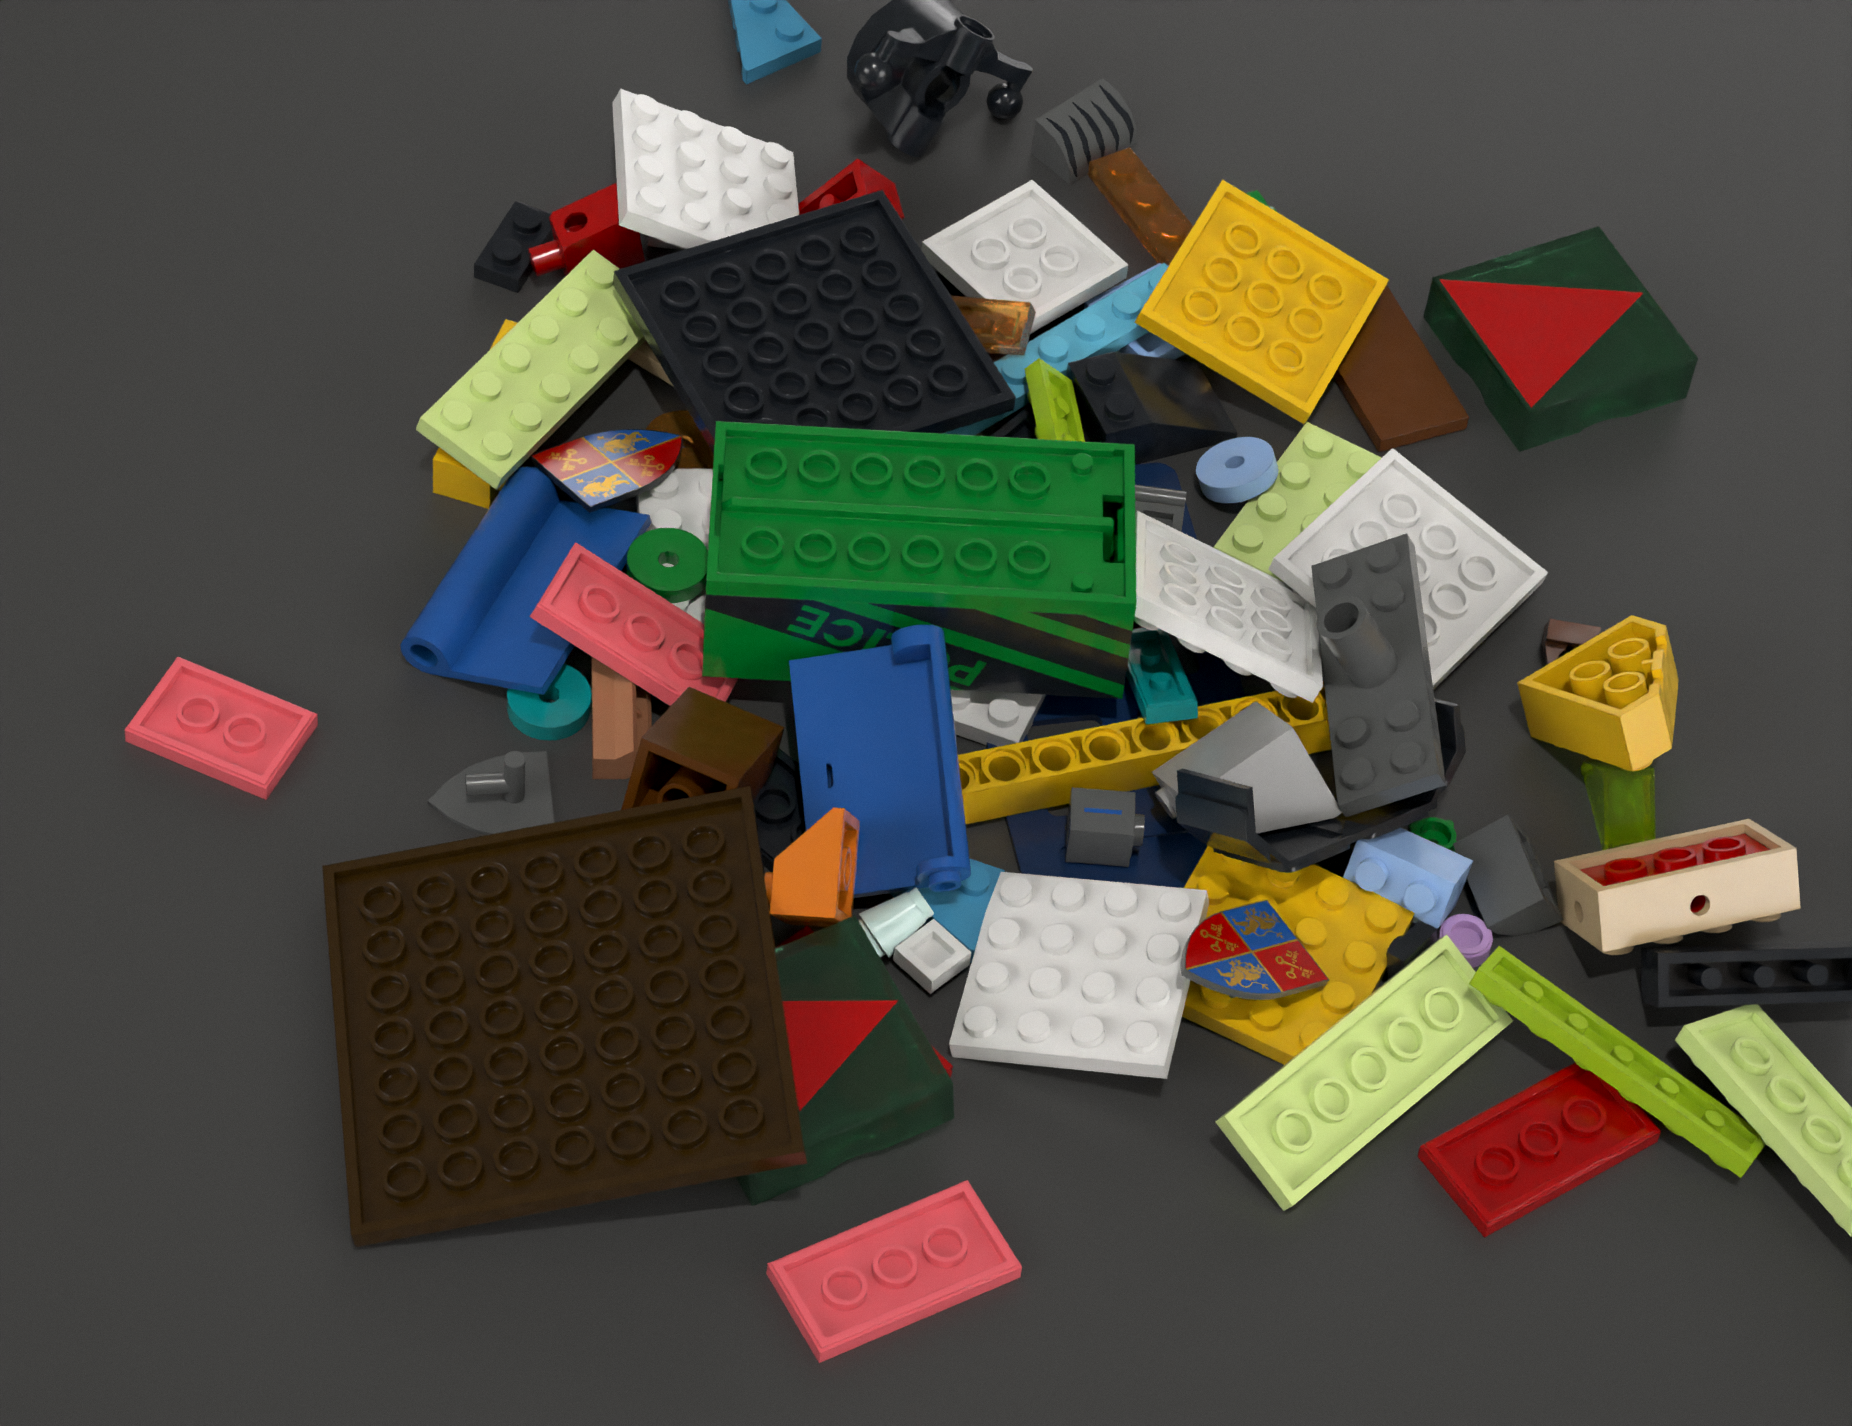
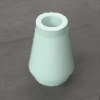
M916 887L908 893H903L858 913L861 919L853 923L851 927L873 960L877 961L885 954L890 958L894 954V948L914 934L928 918L934 915V912Z

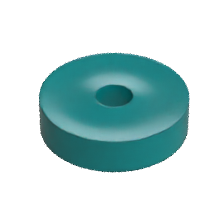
M563 664L544 695L508 688L507 713L509 719L520 732L535 739L552 741L570 737L580 731L590 717L591 688L587 679L578 670ZM552 699V700H554L555 702L547 703V702H544L543 700Z

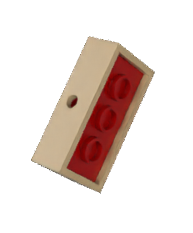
M1751 819L1554 861L1557 902L1563 918L1560 922L1602 953L1608 955L1626 954L1631 952L1635 945L1649 942L1657 944L1676 943L1683 939V935L1698 931L1707 933L1725 932L1732 928V924L1743 921H1775L1781 917V913L1801 909L1796 847Z

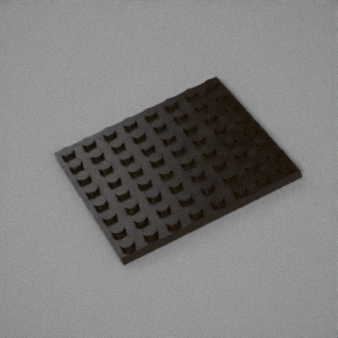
M751 786L322 866L351 1237L356 1247L807 1164Z

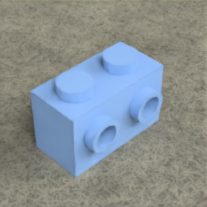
M1398 828L1374 839L1358 840L1343 878L1358 884L1366 891L1374 892L1414 912L1413 923L1416 924L1420 920L1438 929L1457 905L1473 860L1403 828Z

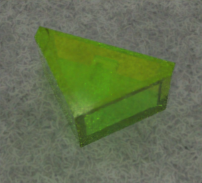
M1583 761L1581 771L1602 850L1656 839L1654 768L1649 766L1632 772L1602 761Z

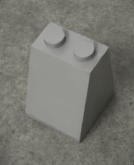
M1256 701L1152 771L1161 787L1160 790L1155 792V795L1172 819L1177 817L1175 803L1176 796L1178 795L1177 770L1182 768L1253 787L1256 833L1333 819L1342 813L1294 728Z

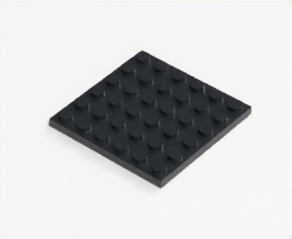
M883 190L614 271L613 285L713 454L716 421L942 434L1014 410L1016 396Z

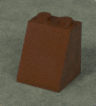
M688 687L642 736L621 810L751 786L755 800L772 772L785 727Z

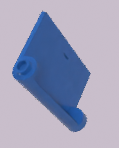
M913 625L901 628L891 635L892 645L789 660L806 831L833 807L845 808L860 821L854 898L913 890L916 887L917 889L929 887L930 890L935 892H947L961 887V881L969 878L971 875L944 630L938 626Z

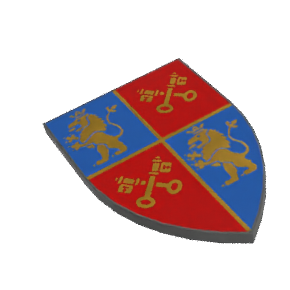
M1268 900L1224 910L1209 916L1196 926L1187 939L1182 951V976L1206 988L1229 995L1230 998L1239 997L1254 1000L1281 998L1325 986L1329 981V978Z

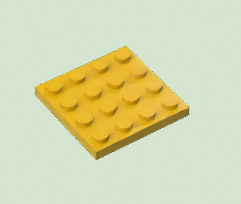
M1222 179L1134 323L1300 423L1305 424L1389 279Z
M1207 846L1184 888L1207 890L1209 907L1206 918L1224 910L1268 900L1329 978V981L1325 986L1268 1000L1230 998L1229 995L1190 981L1182 1017L1285 1065L1376 991L1387 970L1386 952L1396 937L1404 936L1407 933L1415 913L1374 892L1366 891L1358 884L1315 864L1295 872L1284 873L1226 857L1223 854L1214 852L1212 847Z

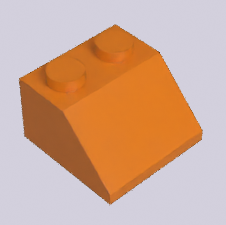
M833 807L774 858L773 872H766L764 876L770 914L789 925L851 929L860 821L845 808Z

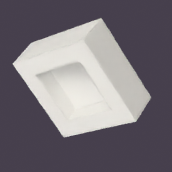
M933 919L894 948L893 961L931 994L970 965L971 951Z

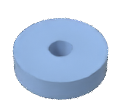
M1238 437L1223 441L1206 451L1196 466V474L1203 494L1208 499L1219 503L1243 502L1262 494L1275 482L1279 471L1271 445L1255 437Z

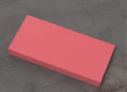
M576 542L530 615V618L669 706L688 687L726 702L738 678L702 676L704 624Z
M966 1180L767 1263L766 1274L817 1361L821 1363L1021 1277L1022 1266L971 1184Z

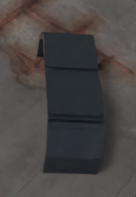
M1435 699L1445 786L1349 817H1345L1342 812L1333 819L1256 833L1253 787L1182 768L1177 770L1178 795L1175 800L1177 823L1199 841L1212 847L1216 853L1279 872L1291 873L1346 851L1350 848L1351 843L1360 839H1374L1427 817L1428 811L1437 808V799L1440 793L1450 784L1466 753L1465 731L1460 719V704ZM1335 794L1333 796L1337 802V794Z

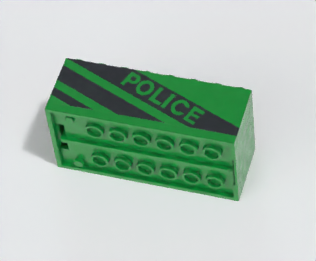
M716 421L702 676L791 681L789 660L892 645L891 635L901 628L913 625H934L944 630L951 690L1123 698L1137 604L1135 444Z

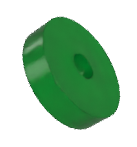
M666 527L649 530L638 536L630 545L627 553L626 575L670 603L691 600L699 595L706 586L708 550L699 538L687 531ZM668 563V564H672V565H674V566H673V567H665V566H663L662 564Z

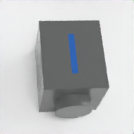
M1072 787L1066 823L1065 862L1129 867L1132 847H1142L1145 815L1135 814L1136 792Z

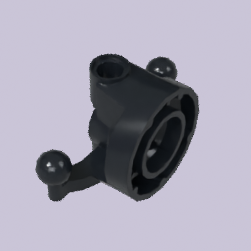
M951 0L890 1L874 13L858 32L847 56V79L854 92L888 131L886 134L888 140L901 151L914 157H922L944 122L945 113L955 107L965 96L970 85V77L974 71L988 73L1007 81V83L996 84L988 92L986 100L990 113L998 119L1006 120L1014 118L1021 111L1023 96L1020 91L1033 72V69L1024 62L1013 60L996 51L992 43L995 39L993 33L977 20L965 16Z

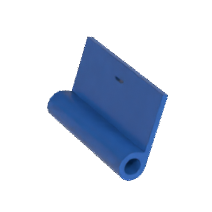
M519 467L508 478L400 644L403 656L413 667L428 674L544 695L575 645L530 618L531 613L575 542L622 571L627 563V553L630 545L638 536L645 533L652 523L650 515L611 508H602L589 513L579 503L560 500L552 480L538 468Z

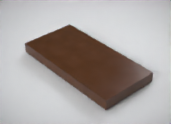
M1386 285L1333 375V378L1378 452L1466 429L1469 420L1467 412Z

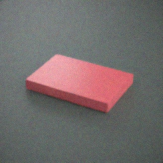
M177 657L125 728V741L267 800L317 728L318 714Z

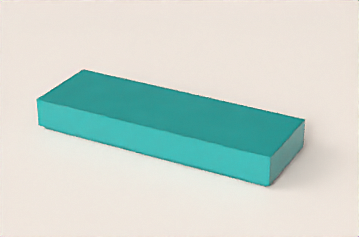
M1146 628L1133 629L1126 677L1146 725L1198 718V702L1168 632L1159 628L1157 630Z

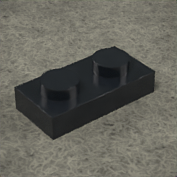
M515 201L474 263V278L519 293L534 270L528 254V248L550 242L554 239L549 220L551 213Z

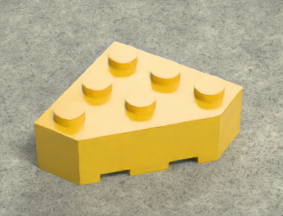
M1631 615L1517 682L1530 736L1632 772L1649 767L1655 758L1672 749L1679 678L1666 625Z

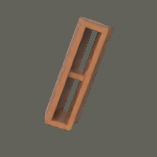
M592 657V779H628L632 773L641 738L652 727L651 694Z

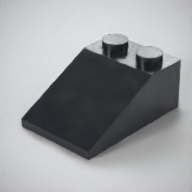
M1110 352L1069 362L1067 365L1066 377L1071 379L1073 383L1085 442L1135 444V465L1217 445L1223 441L1237 438V431L1199 363Z

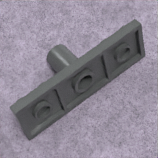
M1406 533L1312 565L1317 614L1316 626L1319 632L1339 808L1345 817H1349L1445 786L1416 552L1412 540Z

